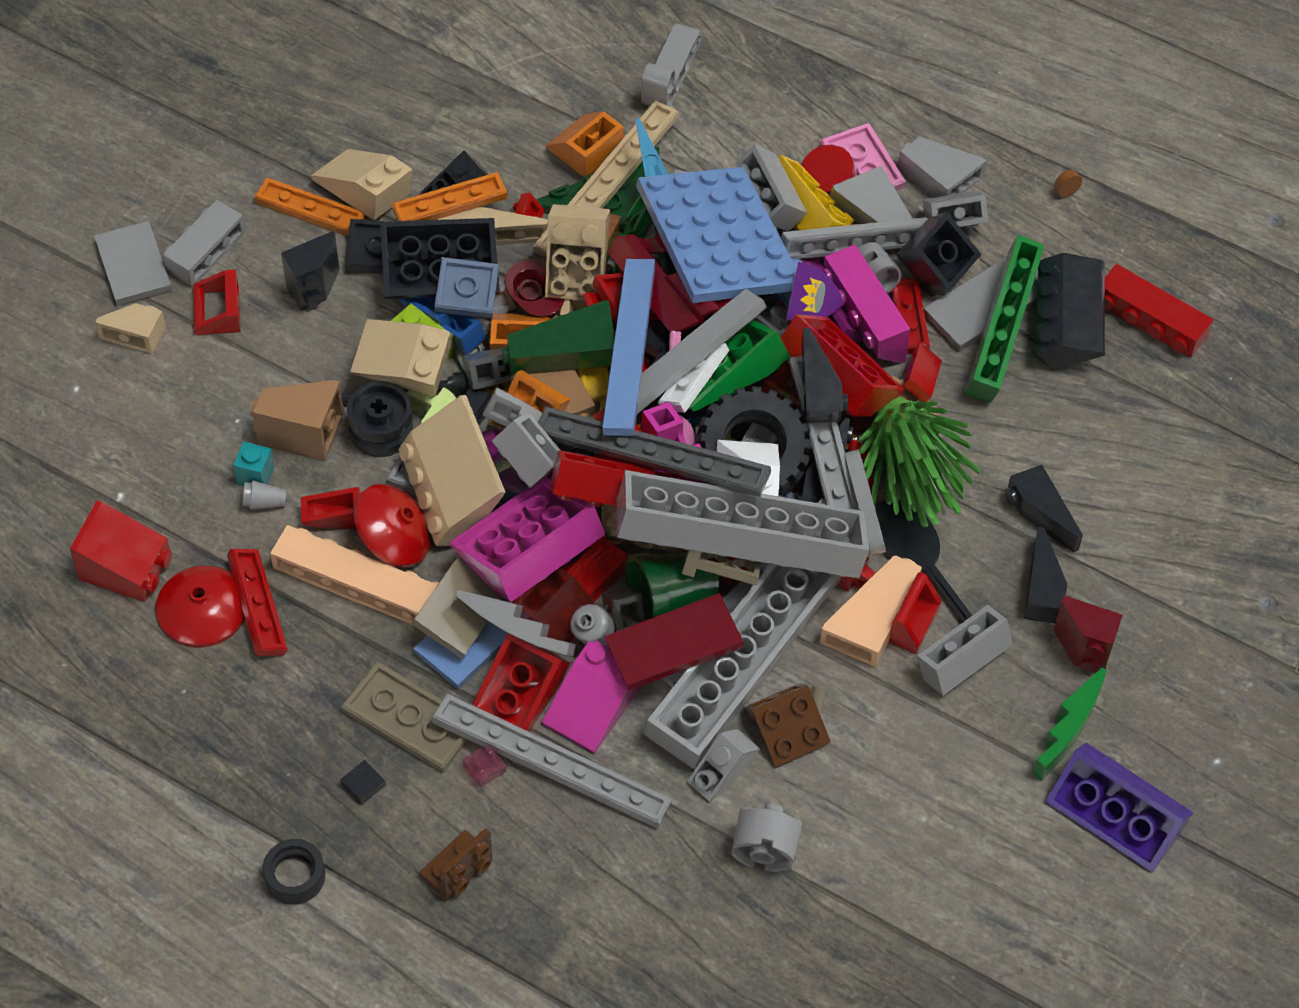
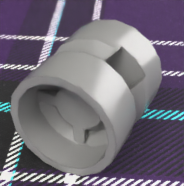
M872 242L862 245L858 248L885 291L889 293L900 282L901 270L880 244Z

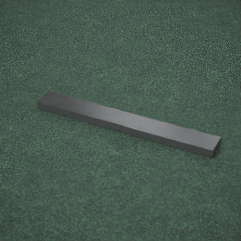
M545 407L538 421L539 425L554 442L761 497L772 472L771 467L768 465L634 430V436L603 435L602 421Z

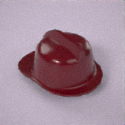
M521 261L514 264L507 271L505 287L514 302L530 315L538 317L550 316L557 313L563 306L565 299L545 297L546 270L541 265L531 261Z

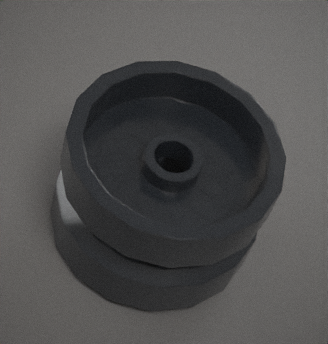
M379 381L360 386L351 394L347 403V418L350 438L354 446L362 453L373 457H389L399 453L398 449L410 431L413 430L411 400L407 393L396 384Z

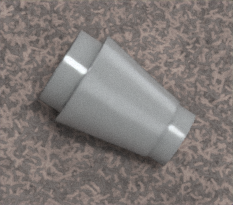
M252 480V483L244 482L242 506L250 507L249 510L285 507L286 489H280L279 487Z

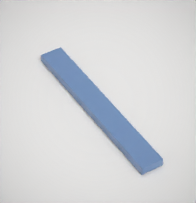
M626 259L604 413L603 435L634 436L655 275V259Z

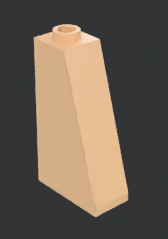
M894 555L824 624L820 644L876 667L889 642L892 621L916 574L921 572L922 567L910 559H902Z

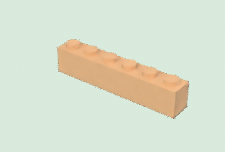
M289 525L286 526L270 553L273 569L409 624L412 623L439 584V582L424 580L414 572H404L394 568L382 560L377 561L369 558L359 550H349L341 547L331 539L316 537L304 528L296 529Z

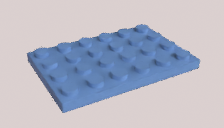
M744 167L638 178L636 187L692 303L735 298L744 289L749 290L755 295L792 291L796 267Z

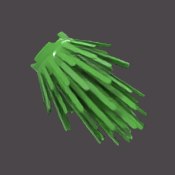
M901 397L892 400L878 410V415L873 421L874 423L859 439V442L868 437L860 449V454L864 453L872 443L863 464L867 479L871 476L877 458L871 496L875 504L884 459L886 461V502L889 505L893 502L895 514L897 515L899 511L896 492L897 481L901 505L906 519L912 521V510L914 512L917 510L921 525L928 527L924 513L925 509L931 523L937 525L939 521L935 513L938 514L942 511V503L938 496V491L947 508L953 509L955 514H960L961 508L947 486L941 472L957 496L962 500V492L964 491L963 478L972 485L973 481L959 463L968 466L977 474L980 473L977 465L943 440L939 433L966 448H971V445L954 432L967 437L972 436V434L958 428H968L969 426L965 422L931 414L948 412L944 408L933 407L938 402H919L918 400L914 402Z

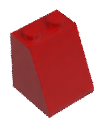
M96 500L70 547L79 580L143 602L147 600L150 592L153 593L156 590L161 571L169 566L172 559V551H170L167 537Z

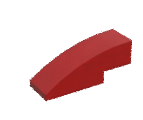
M359 487L301 497V523L304 526L319 528L357 529L354 521V505L361 490Z

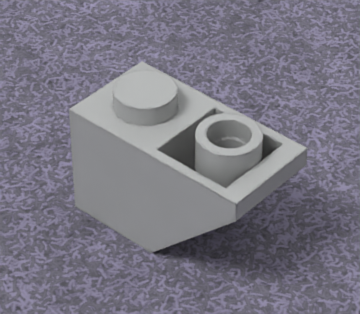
M738 729L722 732L717 736L687 782L709 802L713 801L744 773L760 748Z

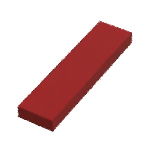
M230 549L227 557L255 655H285L288 648L259 550Z

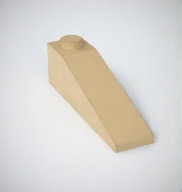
M477 207L437 219L494 218L496 245L537 242L548 229L547 219L484 207Z

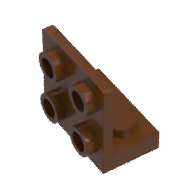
M795 684L743 707L747 719L756 721L774 766H780L830 743V738L810 688L806 684Z
M485 828L476 837H473L467 830H464L420 871V877L446 901L450 900L454 895L459 896L466 890L469 881L477 873L482 874L490 867L493 859L491 832Z

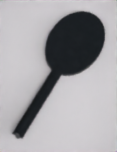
M886 500L878 503L875 506V511L886 552L883 553L889 559L895 555L902 559H910L921 566V571L926 572L961 621L964 622L972 616L970 611L935 566L940 555V541L931 521L926 517L928 527H923L917 510L916 512L912 510L913 520L908 521L902 509L901 500H898L899 511L897 515L893 509V502L890 505L887 504Z

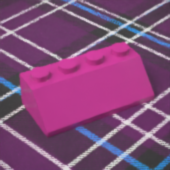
M854 244L825 256L824 269L822 271L832 279L839 289L844 301L842 306H845L849 312V319L855 328L858 327L861 331L866 347L872 349L877 358L897 363L906 362L910 328L857 246Z

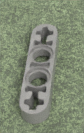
M859 449L846 452L844 455L859 510L864 511L870 554L875 555L886 552Z

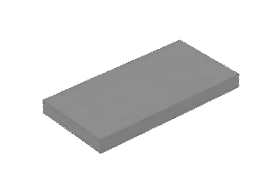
M1006 258L924 308L925 317L958 351L981 338ZM1035 279L1025 310L1037 303L1038 282Z

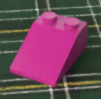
M598 641L588 642L574 661L541 724L590 753L595 754L642 686L628 691L609 648Z

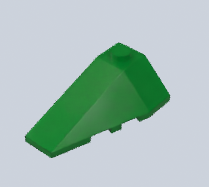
M751 320L724 343H726L729 352L688 409L695 412L719 400V397L725 393L730 395L734 393L735 389L749 386L778 370L790 355L777 331Z

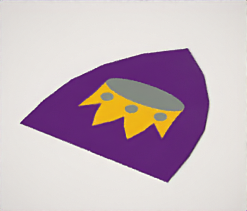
M798 262L786 319L793 320L796 314L830 316L844 304L839 289L821 269Z

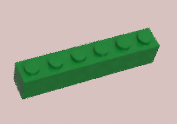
M1018 235L1008 250L964 394L991 403L1000 391L1043 253L1044 244Z

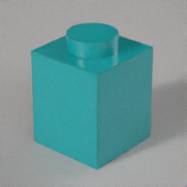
M243 441L233 464L237 485L244 486V482L252 483V480L264 484L269 483L275 469L271 448Z

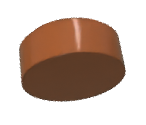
M1067 170L1057 177L1054 189L1061 197H1069L1079 190L1082 185V178L1075 170Z

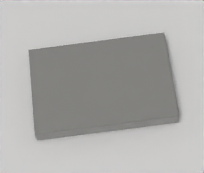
M149 221L94 236L117 306L172 291Z

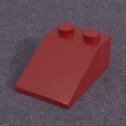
M508 633L472 705L530 732L556 693L571 662Z

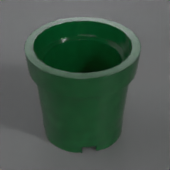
M687 551L654 556L650 553L629 555L625 566L626 585L629 600L638 623L720 593L717 574L696 569L694 577L682 574Z

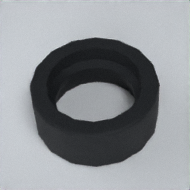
M289 839L279 842L269 850L263 862L262 871L267 890L275 899L285 904L307 902L315 897L324 885L326 871L322 855L313 844L305 840ZM294 856L304 857L312 863L313 875L302 885L295 887L284 886L276 880V867L287 858Z

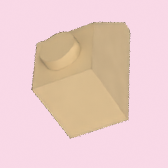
M137 303L98 317L95 321L99 339L153 354L166 329L162 310L154 306H144Z

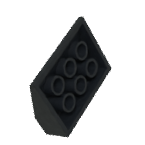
M494 218L380 222L384 299L436 297L442 257L498 264ZM499 274L495 295H500Z

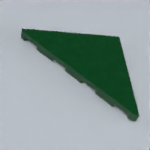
M654 147L659 155L660 147ZM643 161L603 208L610 209V214L621 216L619 232H624L628 223L625 218L640 196L636 185L639 177H645ZM594 173L583 177V180L572 185H563L549 191L548 195L536 199L543 207L544 213L549 214L553 204L567 206Z

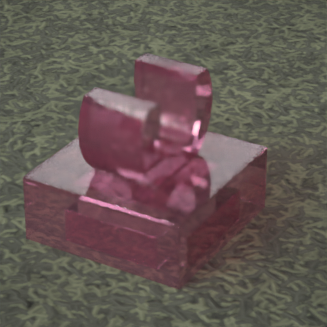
M490 746L486 748L481 747L463 759L464 767L480 788L507 772L505 763Z

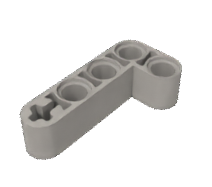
M678 23L674 24L655 65L648 63L644 69L641 81L642 105L650 107L657 100L671 107L700 45L701 30Z

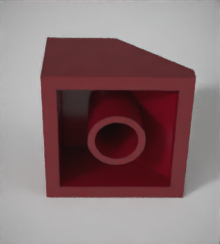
M1063 595L1053 631L1074 665L1081 667L1087 672L1096 673L1102 667L1106 669L1123 614Z

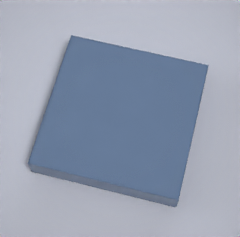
M442 257L435 312L492 319L499 264Z

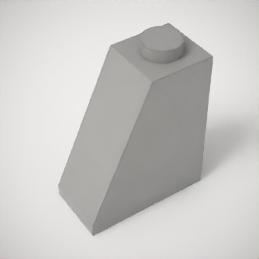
M918 137L912 143H906L899 152L898 169L933 198L964 193L984 177L986 160L983 157L923 137Z
M882 166L832 187L830 196L836 201L834 206L843 213H848L858 224L912 219Z

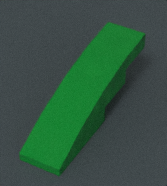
M1103 667L1060 705L1056 718L1059 723L1048 732L1045 747L1048 749L1036 759L1033 774L1041 781L1063 760L1086 726L1095 708L1107 673Z

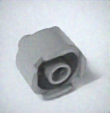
M766 804L764 808L743 807L739 811L732 843V856L740 863L754 868V863L756 862L766 864V871L779 872L789 870L796 857L802 822L784 814L783 808L776 804Z

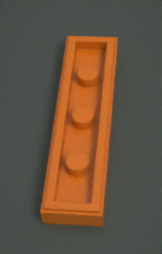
M495 172L392 203V210L397 221L437 220L508 199V194L499 173Z
M266 177L254 196L256 204L349 236L350 219H367L365 214L355 208Z

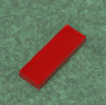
M916 278L900 279V282L890 291L892 302L910 328L907 354H912L914 348L919 343H922L930 350L919 282Z
M919 343L913 350L903 387L921 402H927L933 395L942 360L922 343Z

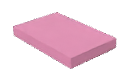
M869 123L820 140L819 146L833 144L843 147L850 153L855 164V176L882 166L896 191L905 188V179Z

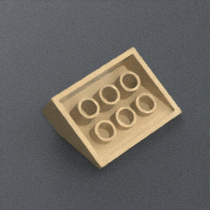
M466 395L459 396L410 431L398 449L400 458L404 462L409 475V481L418 498L419 507L424 513L428 530L432 534L436 546H451L450 541L488 516L505 494L504 487Z

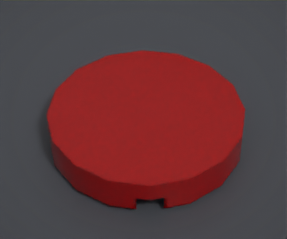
M833 144L822 145L813 149L805 156L801 164L820 184L818 188L825 191L828 195H830L834 185L855 177V164L850 153L843 147Z

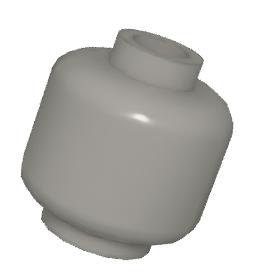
M592 604L584 605L577 609L570 622L571 632L574 637L585 646L588 642L596 641L605 645V636L614 633L615 629L611 616L598 605Z

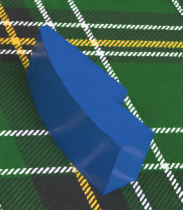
M436 297L400 299V302L405 307L412 303L445 330L450 331L453 335L454 348L465 355L486 338L481 321L472 316L435 312Z

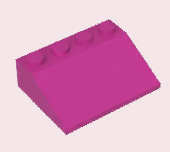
M548 478L519 493L449 542L454 551L496 594L510 603L521 597L524 592L538 582L545 580L548 575L570 562L573 557L592 546L605 535L595 506L587 504L582 499L574 498L573 501H565L557 498L556 494L552 493L550 487L551 480Z

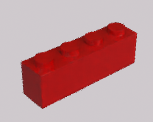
M1117 263L1105 276V310L1113 312L1127 323L1144 330L1151 337L1163 341L1177 352L1192 358L1209 336L1214 319Z
M558 450L550 487L552 493L556 494L557 498L565 501H573L574 498L586 500V503L592 506L603 507L604 504L613 505L617 509V496L625 470L674 479L679 478L676 474Z

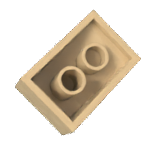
M347 149L312 174L311 180L375 220L392 207V203L401 201L410 194L413 169L392 155Z
M367 319L350 374L378 382L393 383L400 388L435 397L451 347V332L424 324Z

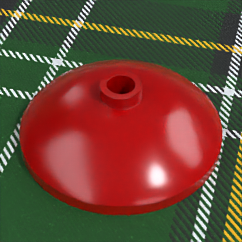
M386 484L369 486L359 494L354 505L355 525L362 541L375 556L390 565L403 568L414 566L426 557L430 549L431 534L422 509L411 496L396 487Z
M195 566L178 572L164 584L156 601V615L163 632L173 641L188 647L203 648L220 644L232 637L245 621L232 573L215 566ZM198 594H204V596L200 598L195 597Z

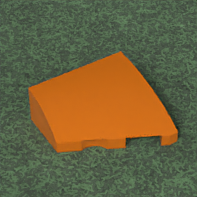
M523 370L516 372L507 392L542 413L545 407L565 411L571 400ZM491 420L490 422L493 425H501L500 423H497L493 420Z

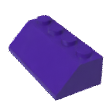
M1088 743L1075 750L1046 799L1047 803L1151 872L1156 869L1194 813Z

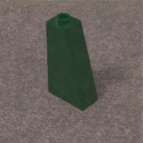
M602 301L507 334V347H502V358L504 365L509 364L510 375L513 376L520 370L528 374L611 366L615 335L609 301Z

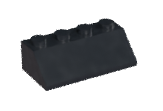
M1060 253L1041 259L1039 262L1037 354L1052 371L1105 356V263L1101 259Z

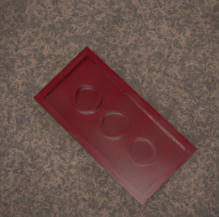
M720 593L605 636V642L628 691L744 647V641Z

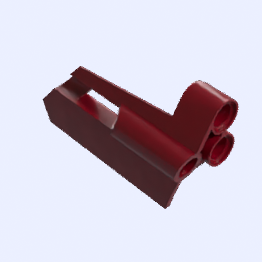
M659 234L649 239L638 238L635 235L616 236L608 251L623 273L626 259H655L652 254L668 252ZM655 259V275L650 307L670 333L671 331L683 332L698 324L702 325L733 299L692 303L678 272L668 275Z

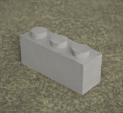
M754 144L736 162L738 167H744L774 226L789 232L807 214L803 203L775 153Z
M218 200L210 207L205 208L200 217L192 225L186 227L178 240L166 248L163 254L166 272L193 288V284L198 282L246 233L243 215Z
M986 605L917 655L923 680L941 695L948 693L1013 645L1008 619L989 605Z

